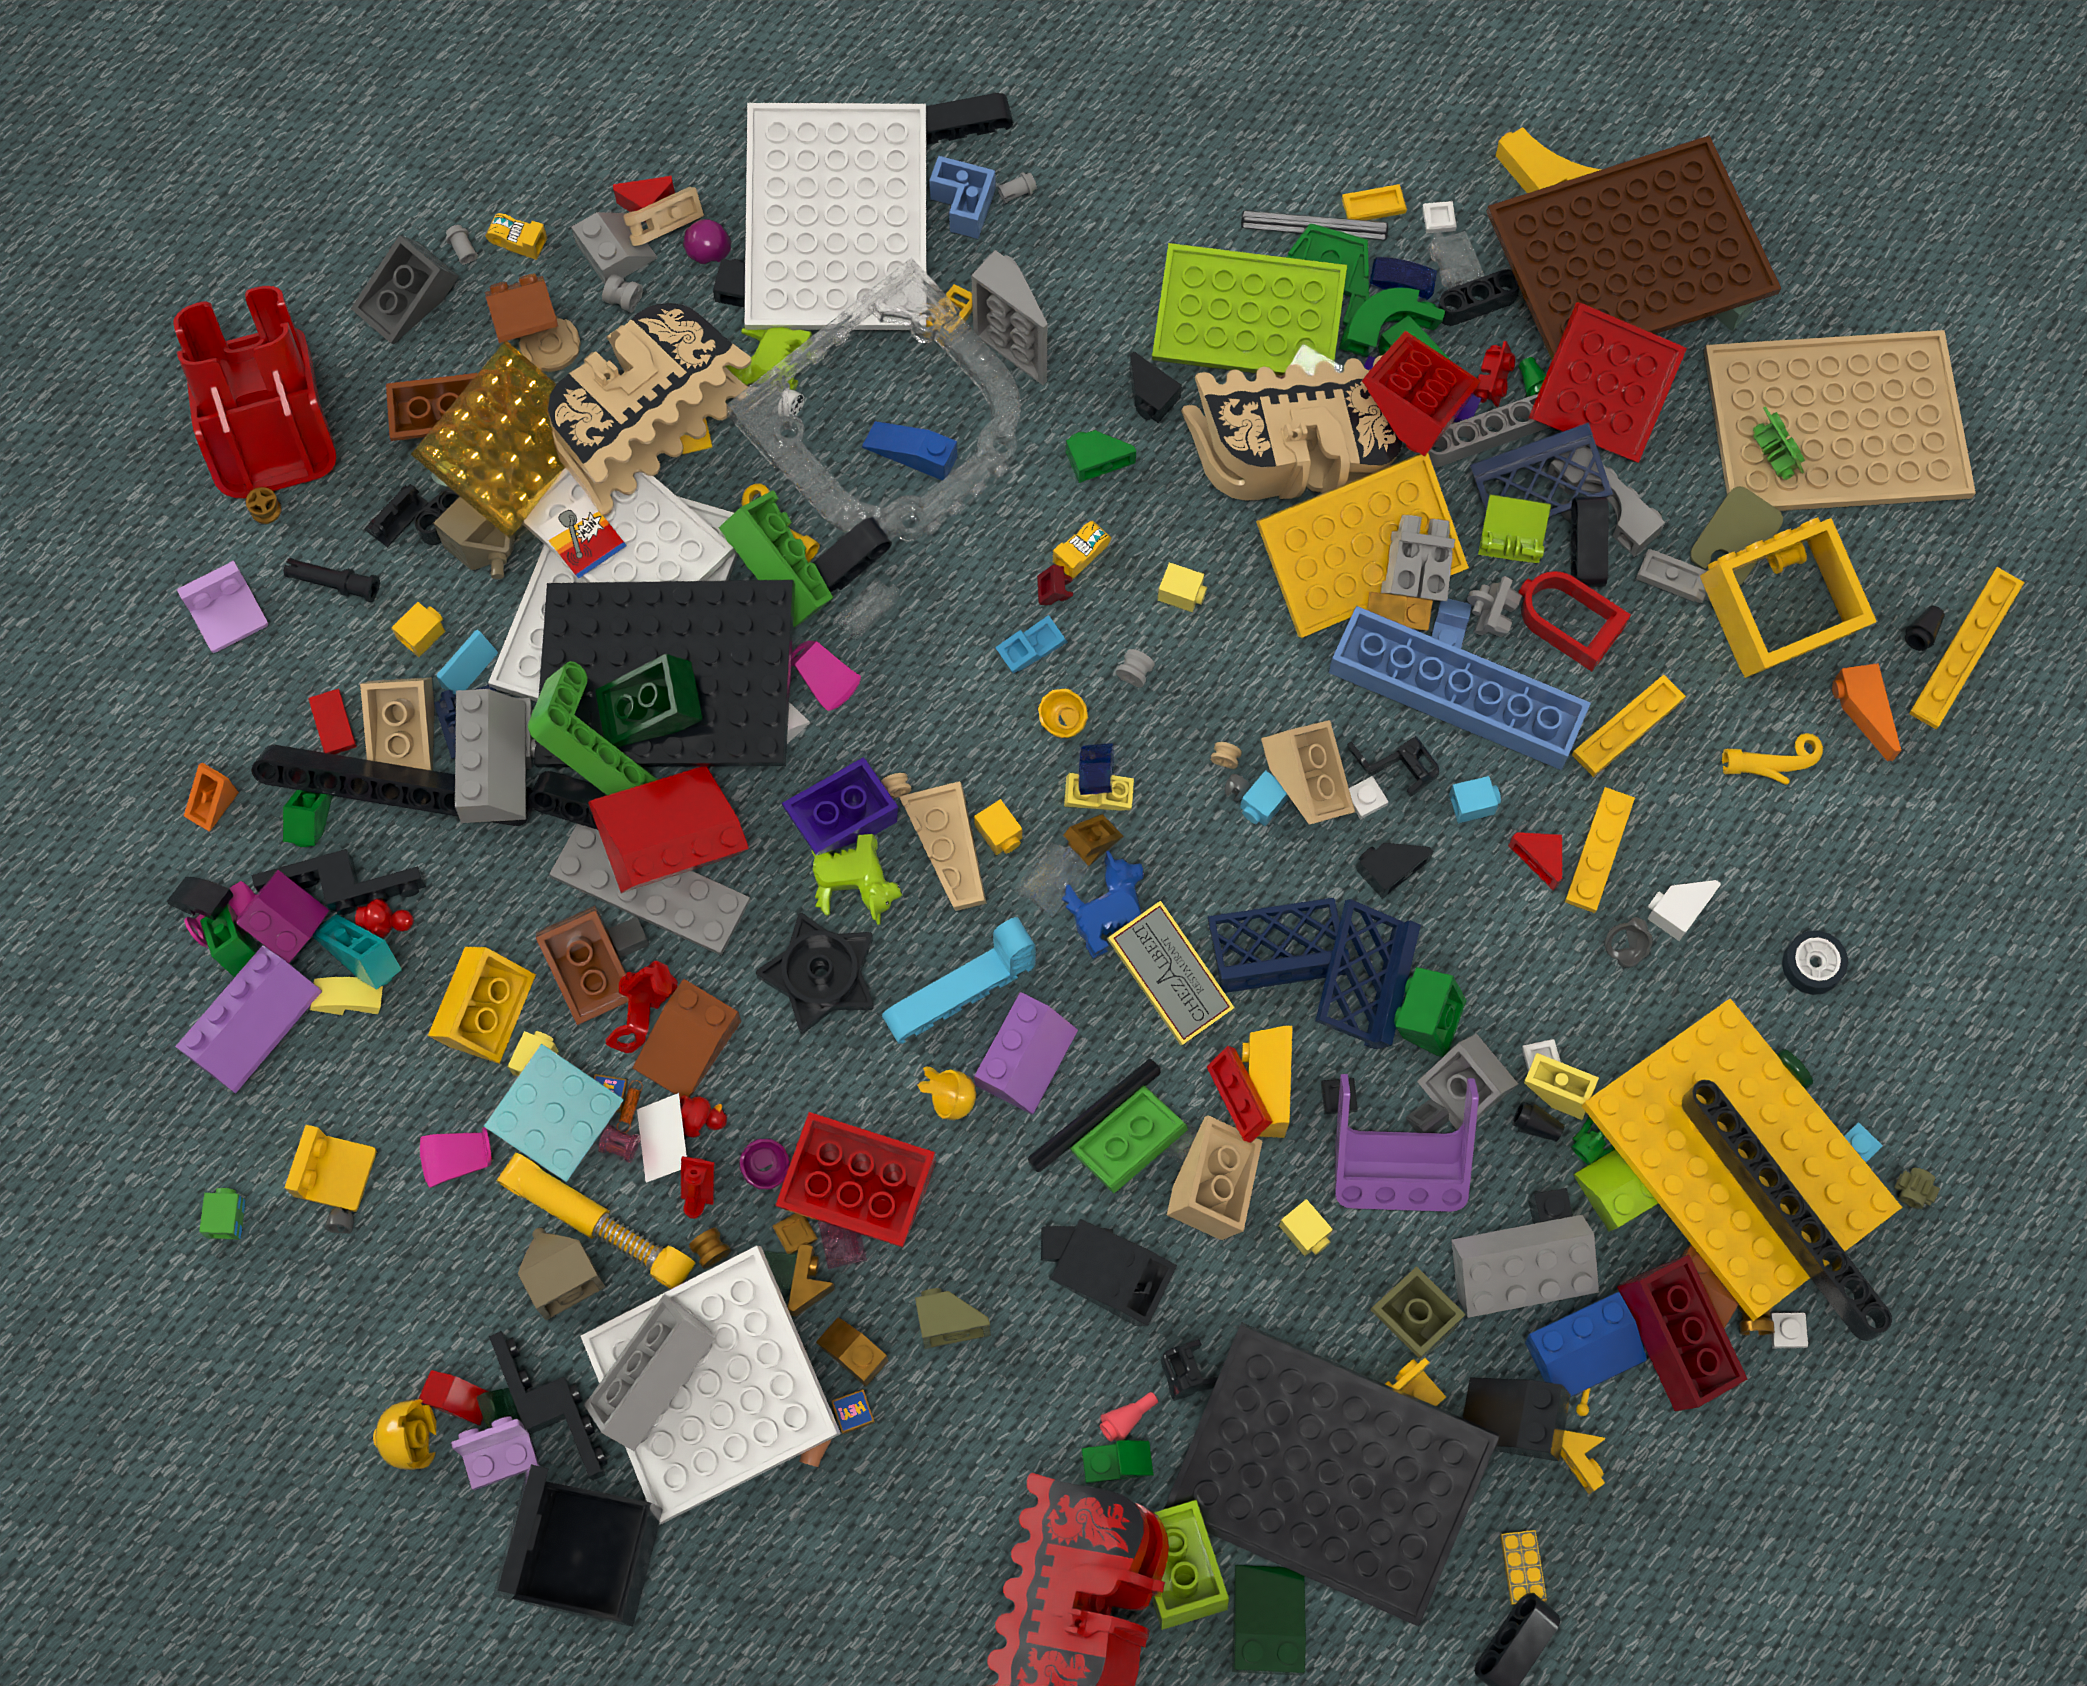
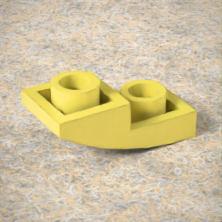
M1069 773L1066 777L1064 806L1118 811L1131 810L1134 778L1103 774L1099 778Z
M357 977L317 978L313 981V984L322 993L311 1003L310 1010L337 1015H343L345 1009L378 1014L380 1011L383 986L376 990L360 981Z

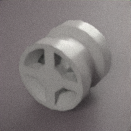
M1129 649L1124 656V664L1118 666L1116 674L1123 681L1136 687H1143L1146 682L1145 676L1147 672L1153 670L1155 663L1146 654L1135 649Z

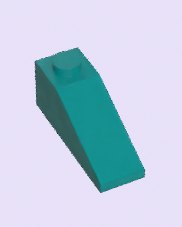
M335 914L319 926L312 935L316 941L360 981L376 990L388 984L393 976L402 970L384 939L338 914Z

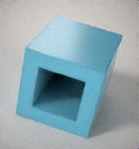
M1265 770L1243 796L1240 808L1243 810L1242 814L1251 823L1257 824L1260 822L1266 826L1286 803L1289 796L1277 779Z
M1489 776L1453 784L1449 793L1458 823L1494 815L1498 804L1501 803L1499 789L1496 785L1492 786Z

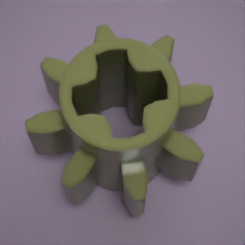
M1912 1168L1910 1173L1904 1171L1903 1174H1900L1894 1187L1901 1191L1899 1200L1915 1209H1922L1924 1204L1930 1206L1932 1202H1935L1940 1191L1939 1187L1933 1185L1936 1180L1935 1176L1921 1168Z

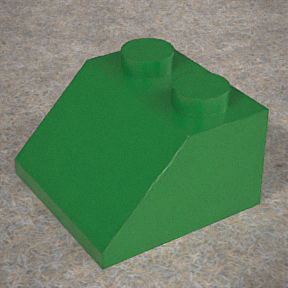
M1416 967L1413 977L1407 980L1405 986L1406 997L1403 1006H1400L1396 1011L1394 1023L1403 1039L1443 1058L1450 1050L1467 1000L1453 975Z

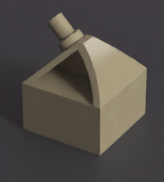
M476 480L433 524L443 547L470 570L491 565V577L493 579L504 578V564H506L507 558L511 555L515 543L514 527L504 501Z
M537 1228L533 1231L532 1236L534 1239L523 1258L518 1275L535 1308L545 1320L606 1288L590 1256L579 1240L549 1234L543 1228Z

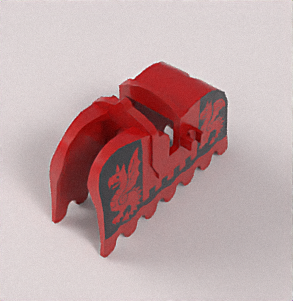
M1031 1473L1027 1478V1489L1038 1497V1504L1033 1508H1025L1019 1515V1523L1021 1527L1029 1530L1030 1539L1025 1543L1016 1544L1011 1551L1013 1562L1021 1565L1023 1573L1018 1578H1010L1003 1586L1005 1597L1014 1602L1015 1608L1011 1613L1001 1614L995 1622V1629L999 1634L1006 1637L1007 1644L1003 1649L993 1650L987 1658L989 1668L999 1675L998 1682L995 1685L989 1686H1135L1139 1671L1141 1647L1145 1648L1150 1630L1142 1625L1110 1616L1112 1607L1132 1611L1143 1610L1149 1606L1152 1596L1160 1597L1161 1593H1163L1165 1582L1162 1581V1577L1167 1564L1169 1550L1168 1536L1163 1522L1150 1509L1132 1502L1122 1494L1062 1482Z

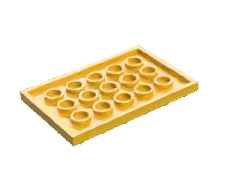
M1422 454L1415 455L1256 521L1298 637L1303 638L1351 618L1356 606L1367 610L1369 592L1381 593L1382 582L1386 580L1389 549L1392 542L1391 534L1392 531H1398L1402 515L1422 517L1419 534L1428 535L1430 519L1449 521V538L1455 539L1454 548H1452L1450 576L1469 568L1429 454L1426 456Z

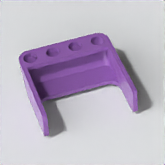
M1341 1074L1335 1140V1193L1339 1204L1353 1209L1447 1212L1462 1209L1469 1199L1479 1102L1475 1078H1468L1462 1126L1453 1133L1440 1134L1357 1131L1348 1127L1350 1104L1348 1074Z

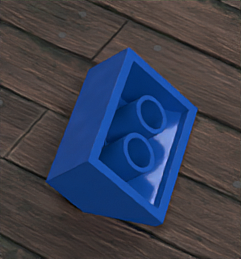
M1620 1292L1530 1333L1525 1341L1544 1381L1563 1385L1571 1394L1570 1397L1647 1361L1636 1321Z

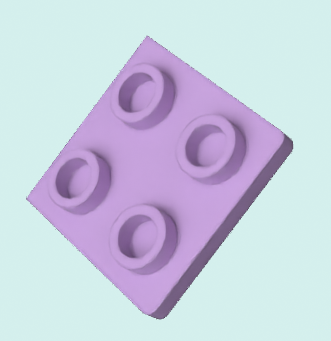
M234 561L177 589L212 653H216L268 626L263 612Z
M504 1417L492 1422V1428L479 1432L478 1428L464 1431L458 1435V1440L451 1442L453 1450L463 1457L472 1490L527 1472L531 1464L539 1466L530 1434L525 1431L521 1421L518 1419L512 1420V1417Z

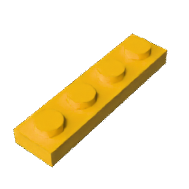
M1662 675L1573 751L1572 756L1594 778L1682 703L1686 696L1665 675Z
M1607 787L1604 788L1565 903L1593 913L1597 911L1635 797Z

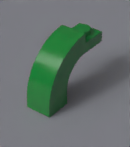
M1412 288L1383 290L1367 299L1350 318L1343 331L1339 349L1368 357L1376 348L1382 325L1394 321L1399 322L1409 315L1421 328L1435 330L1442 323L1445 310L1437 308L1431 302H1418L1420 290Z

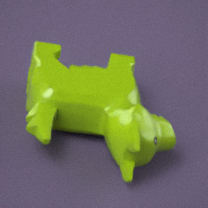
M773 327L767 330H745L743 328L741 330L742 334L760 341L755 354L751 357V364L744 369H736L731 365H726L725 367L746 386L748 384H757L786 391L796 390L798 380L794 379L796 367L791 364L792 357L801 355L803 359H809L813 349V342H811L812 333L800 329L791 330L785 327Z
M873 834L858 835L855 850L849 848L846 851L843 849L841 854L835 852L834 856L830 854L832 851L817 856L812 851L815 857L813 873L818 885L815 899H818L815 906L821 908V911L826 916L830 915V901L833 891L860 889L864 905L869 909L877 925H881V913L889 910L891 902L902 896L899 885L896 882H888L884 878L883 870L876 854L878 841Z

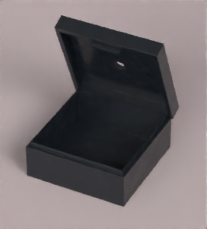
M531 1464L525 1474L493 1596L633 1627L663 1509L651 1502L547 1482L546 1478L549 1468Z

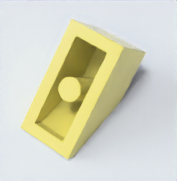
M1536 1053L1524 1084L1551 1108L1583 1120L1586 1112L1581 1105L1593 1096L1599 1078Z

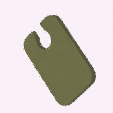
M1733 488L1690 550L1691 561L1705 570L1711 562V555L1715 551H1724L1727 554L1734 551L1737 553L1755 542L1773 538L1783 523L1781 512L1747 488ZM1757 562L1733 571L1739 585L1745 581Z

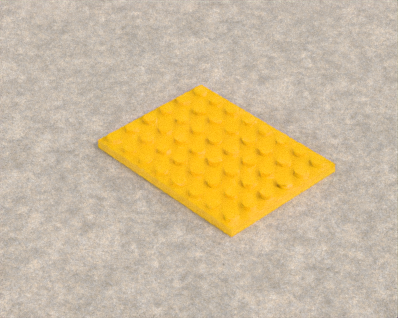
M1730 998L1586 1100L1581 1107L1751 1320L1755 1321L1805 1283L1810 1277L1682 1108L1683 1096L1698 1081L1710 1080L1721 1089L1844 1251L1848 1250L1903 1207L1800 1082L1783 1065L1781 1059ZM1696 1094L1701 1103L1707 1104L1701 1095ZM1717 1121L1719 1128L1727 1132L1726 1126ZM1738 1149L1739 1154L1743 1158L1748 1159L1747 1154L1743 1150ZM1759 1176L1761 1183L1769 1187L1767 1180ZM1780 1204L1782 1211L1790 1215L1789 1209L1785 1205ZM1801 1231L1803 1238L1811 1243L1809 1235ZM1823 1259L1824 1265L1827 1266L1829 1262Z

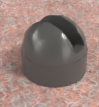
M1232 774L1225 784V794L1228 797L1232 792L1236 795L1233 801H1241L1252 785L1243 777Z
M342 1207L334 1208L327 1217L325 1228L332 1233L350 1234L353 1230L354 1216L349 1209H346L343 1213ZM337 1225L346 1228L343 1232H339Z

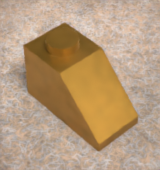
M839 1317L816 1341L817 1345L865 1387L888 1363L887 1355L861 1332Z

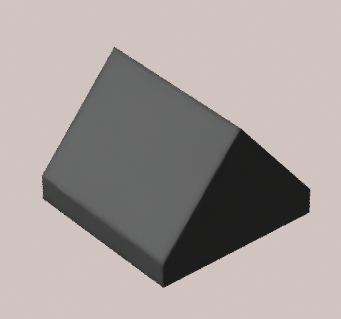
M1429 1099L1405 1119L1417 1133H1434L1449 1122V1112L1445 1107Z

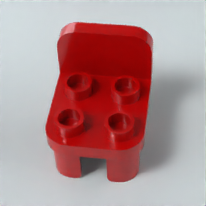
M274 286L255 287L247 290L245 293L246 303L258 333L226 341L211 303L207 301L185 307L177 313L173 321L175 333L182 348L181 351H177V357L187 379L192 426L196 440L214 484L223 494L233 498H247V495L252 490L259 487L275 491L319 479L328 474L336 462L334 440L319 402L310 348L304 333L295 328L282 291Z

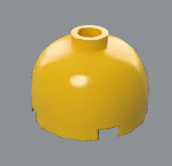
M421 1399L407 1400L390 1406L383 1412L373 1434L374 1445L386 1463L393 1467L404 1470L423 1469L429 1466L435 1457L436 1452L429 1453V1432L436 1435V1419L432 1408L429 1405H422L421 1402L423 1400Z

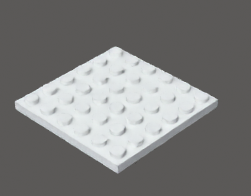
M755 1246L581 1335L599 1383L664 1294L672 1298L702 1322L715 1337L711 1350L694 1367L689 1381L676 1392L669 1409L658 1417L652 1426L648 1438L640 1443L635 1451L625 1447L647 1502H651L663 1509L659 1524H663L841 1434L761 1246Z

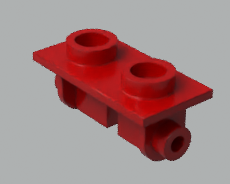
M1507 341L1503 342L1502 348L1492 345L1485 352L1481 371L1483 373H1490V375L1479 374L1478 376L1481 383L1475 390L1474 395L1481 398L1480 403H1485L1489 399L1493 401L1495 407H1499L1501 397H1505L1507 394V377L1509 371L1514 370L1516 361L1515 354L1511 352Z
M682 1156L681 1199H685L683 1211L689 1218L695 1219L703 1213L705 1204L713 1205L715 1163L701 1158Z

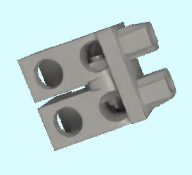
M1402 515L1398 531H1392L1391 534L1392 542L1389 549L1386 580L1382 582L1381 593L1433 601H1447L1452 548H1454L1455 539L1449 538V521L1430 519L1428 535L1419 534L1422 517Z

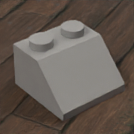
M596 212L571 227L576 245L604 284L612 274L624 278L657 259L656 254L648 243L638 246L632 245L630 240L632 233L630 227L626 226L623 217L626 213Z
M1477 1034L1459 1042L1417 1081L1433 1101L1448 1110L1449 1121L1456 1130L1462 1126L1464 1120L1468 1078H1475L1479 1096L1477 1119L1500 1102L1518 1085L1516 1080Z

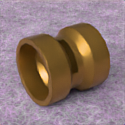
M1738 1305L1739 1311L1743 1316V1320L1740 1322V1334L1750 1335V1331H1758L1759 1335L1775 1333L1774 1322L1770 1319V1312L1773 1310V1307L1755 1321H1752L1743 1308Z

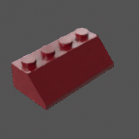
M1689 1254L1645 1271L1617 1286L1636 1321L1641 1340L1674 1411L1698 1408L1748 1380Z

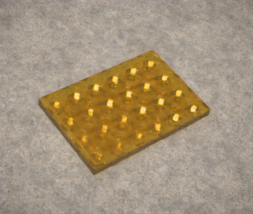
M505 341L411 453L414 458L508 538L517 531L565 468L557 454L552 434L553 429L548 414L550 394L555 388L556 383L508 341Z

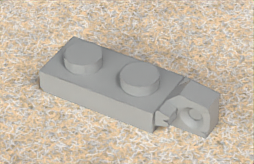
M1648 549L1636 577L1637 580L1693 602L1702 603L1704 599L1710 601L1700 578V575L1707 572L1706 570Z

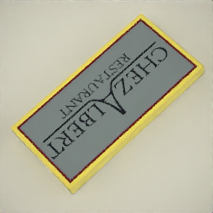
M1161 901L1107 938L1180 1045L1185 1044L1235 1008Z

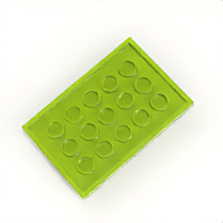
M1168 243L1152 360L1239 370L1256 373L1261 367H1269L1276 376L1285 377V371L1291 364L1300 365L1308 376L1315 374V367L1321 361L1329 362L1334 368L1347 265Z

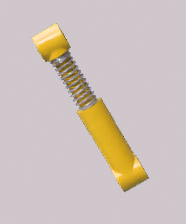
M514 1153L496 1180L504 1188L521 1198H526L590 1239H593L595 1236L597 1239L601 1238L602 1242L606 1241L607 1245L611 1244L612 1248L616 1247L617 1251L621 1250L622 1254L626 1253L627 1257L631 1256L632 1260L636 1259V1263L641 1262V1266H646V1269L650 1270L649 1275L670 1289L683 1284L696 1264L679 1250L669 1245L665 1248L659 1247V1245L654 1246V1241L649 1243V1238L644 1240V1235L639 1237V1232L634 1234V1229L629 1231V1226L624 1228V1223L619 1225V1220L615 1222L614 1217L609 1218L608 1209L546 1173L537 1164L519 1153Z

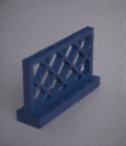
M1589 423L1470 465L1485 510H1487L1489 495L1486 493L1483 483L1493 479L1506 483L1500 496L1505 497L1509 487L1513 486L1526 493L1523 500H1527L1529 495H1532L1555 506L1556 508L1550 509L1548 518L1571 510L1572 500L1574 497H1578L1579 493L1586 497H1609L1613 495ZM1590 446L1593 457L1587 468L1571 461L1577 449ZM1571 452L1568 459L1563 456H1560ZM1556 458L1565 462L1558 478L1542 471L1547 460ZM1541 463L1538 469L1532 467V465ZM1594 463H1596L1599 473L1591 470ZM1569 465L1585 472L1578 487L1562 481ZM1526 468L1536 473L1528 489L1512 482L1518 470ZM1511 473L1509 479L1501 477ZM1589 474L1600 478L1604 487V491L1593 495L1581 489ZM1539 475L1556 482L1548 498L1532 491ZM1559 484L1575 491L1570 503L1561 505L1552 500Z
M1327 898L1208 916L1221 989L1224 993L1326 978L1333 950L1325 951L1318 947L1317 944L1324 935L1334 941L1336 940L1340 921L1335 899ZM1329 908L1331 918L1325 926L1310 917L1316 909ZM1292 913L1301 919L1293 931L1279 922L1284 914ZM1261 918L1269 924L1262 935L1247 927L1252 919ZM1230 923L1237 928V931L1228 940L1218 934L1216 924ZM1305 923L1320 931L1312 942L1298 934ZM1273 928L1288 936L1280 947L1266 939ZM1242 932L1256 940L1248 952L1234 944ZM1292 940L1307 948L1302 955L1293 956L1285 951V949ZM1261 944L1275 952L1270 960L1262 961L1253 955ZM1344 946V952L1348 960L1351 961L1349 951ZM1229 949L1244 957L1238 965H1224L1223 957ZM1342 970L1338 972L1337 976L1346 975V973Z
M1352 899L1345 900L1315 1022L1365 1042L1364 1046L1369 1048L1381 1049L1392 1046L1396 1031L1394 1023L1397 1009L1402 1006L1405 986L1409 977L1421 925L1411 920L1403 922ZM1353 911L1360 913L1366 924V927L1359 931H1356L1351 921ZM1381 923L1392 927L1390 939L1383 943L1376 928ZM1369 930L1376 947L1366 952L1358 935ZM1352 940L1359 957L1351 961L1348 960L1344 952L1345 942ZM1379 951L1384 964L1382 970L1376 973L1368 956ZM1362 961L1369 976L1361 982L1358 981L1351 965ZM1344 970L1351 987L1341 992L1336 978L1338 972ZM1371 981L1377 993L1375 1000L1369 1003L1361 986ZM1354 991L1361 1008L1351 1013L1344 995ZM1337 1000L1344 1015L1339 1020L1327 1016L1330 1003ZM1363 1011L1369 1021L1367 1032L1359 1030L1354 1016Z

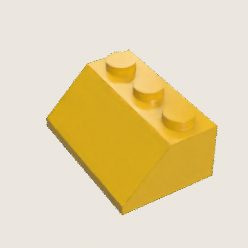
M465 947L428 1036L450 1048L500 1064L536 974L487 947Z
M1281 1026L1251 1032L1248 1043H1242L1241 1061L1248 1063L1247 1072L1273 1121L1259 1135L1260 1137L1285 1138L1289 1126L1292 1026Z

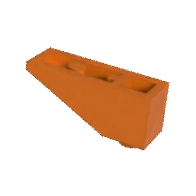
M1879 663L1842 668L1832 683L1835 699H1840L1842 709L1887 761H1894L1901 752V747Z

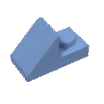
M1452 599L1440 601L1431 637L1461 649L1470 617L1471 604Z

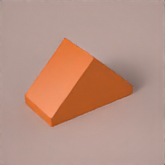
M202 762L197 768L184 817L210 832L239 792L228 777Z

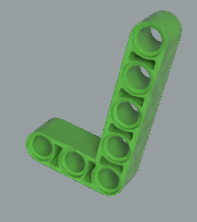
M571 661L567 662L547 678L528 722L529 733L538 743L606 795L657 780L574 715L588 679L585 670L579 664Z

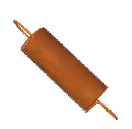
M630 1085L620 1114L619 1123L623 1120V1122L631 1126L641 1092L630 1088Z

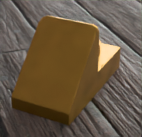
M1369 592L1367 610L1411 629L1428 631L1433 600Z
M1103 814L1070 826L1063 835L1069 841L1068 845L1088 866L1124 837Z
M799 1244L788 1303V1311L791 1316H798L835 1290L833 1283L810 1279V1276L816 1277L819 1266V1256H814L815 1251L811 1245Z

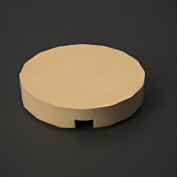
M556 316L558 327L520 338L522 356L530 366L539 371L554 372L562 370L573 363L579 354L581 343L578 330L567 319L563 320Z

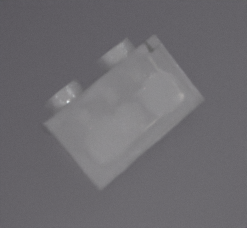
M1441 231L1434 232L1432 244L1429 245V252L1434 262L1437 261L1440 267V279L1444 287L1448 286L1451 289L1485 276L1466 231L1443 237Z

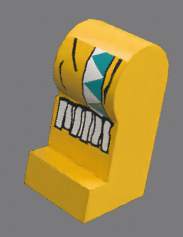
M502 213L494 216L485 235L490 243L537 260L547 240L544 224L535 221L529 224Z
M1090 521L1065 544L1061 543L1053 550V563L1064 566V573L1074 579L1109 545L1111 536L1094 521Z

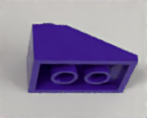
M864 757L782 803V807L816 856L857 842L858 835H875L895 824L898 816L897 804Z

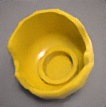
M1069 689L1052 690L1042 698L1038 707L1041 725L1058 738L1076 736L1084 729L1088 720L1086 704L1078 694ZM1060 715H1061L1062 719L1064 720V722H1065V724H1066L1067 726H1064V725L1060 724V722H1059V716H1060Z

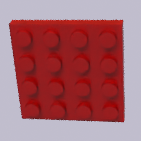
M1576 302L1529 418L1561 432L1589 423L1597 447L1639 463L1687 348L1590 306Z

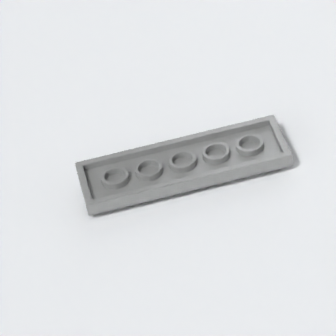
M580 824L576 825L549 874L551 878L721 956L751 901L750 897L693 871L621 893L599 831Z

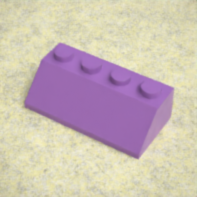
M262 945L175 1047L193 1063L236 1094L322 991L284 959Z

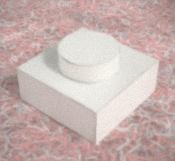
M1373 776L1349 788L1355 812L1360 820L1382 809L1389 803Z
M1805 1313L1770 1314L1775 1333L1771 1334L1772 1348L1808 1347Z

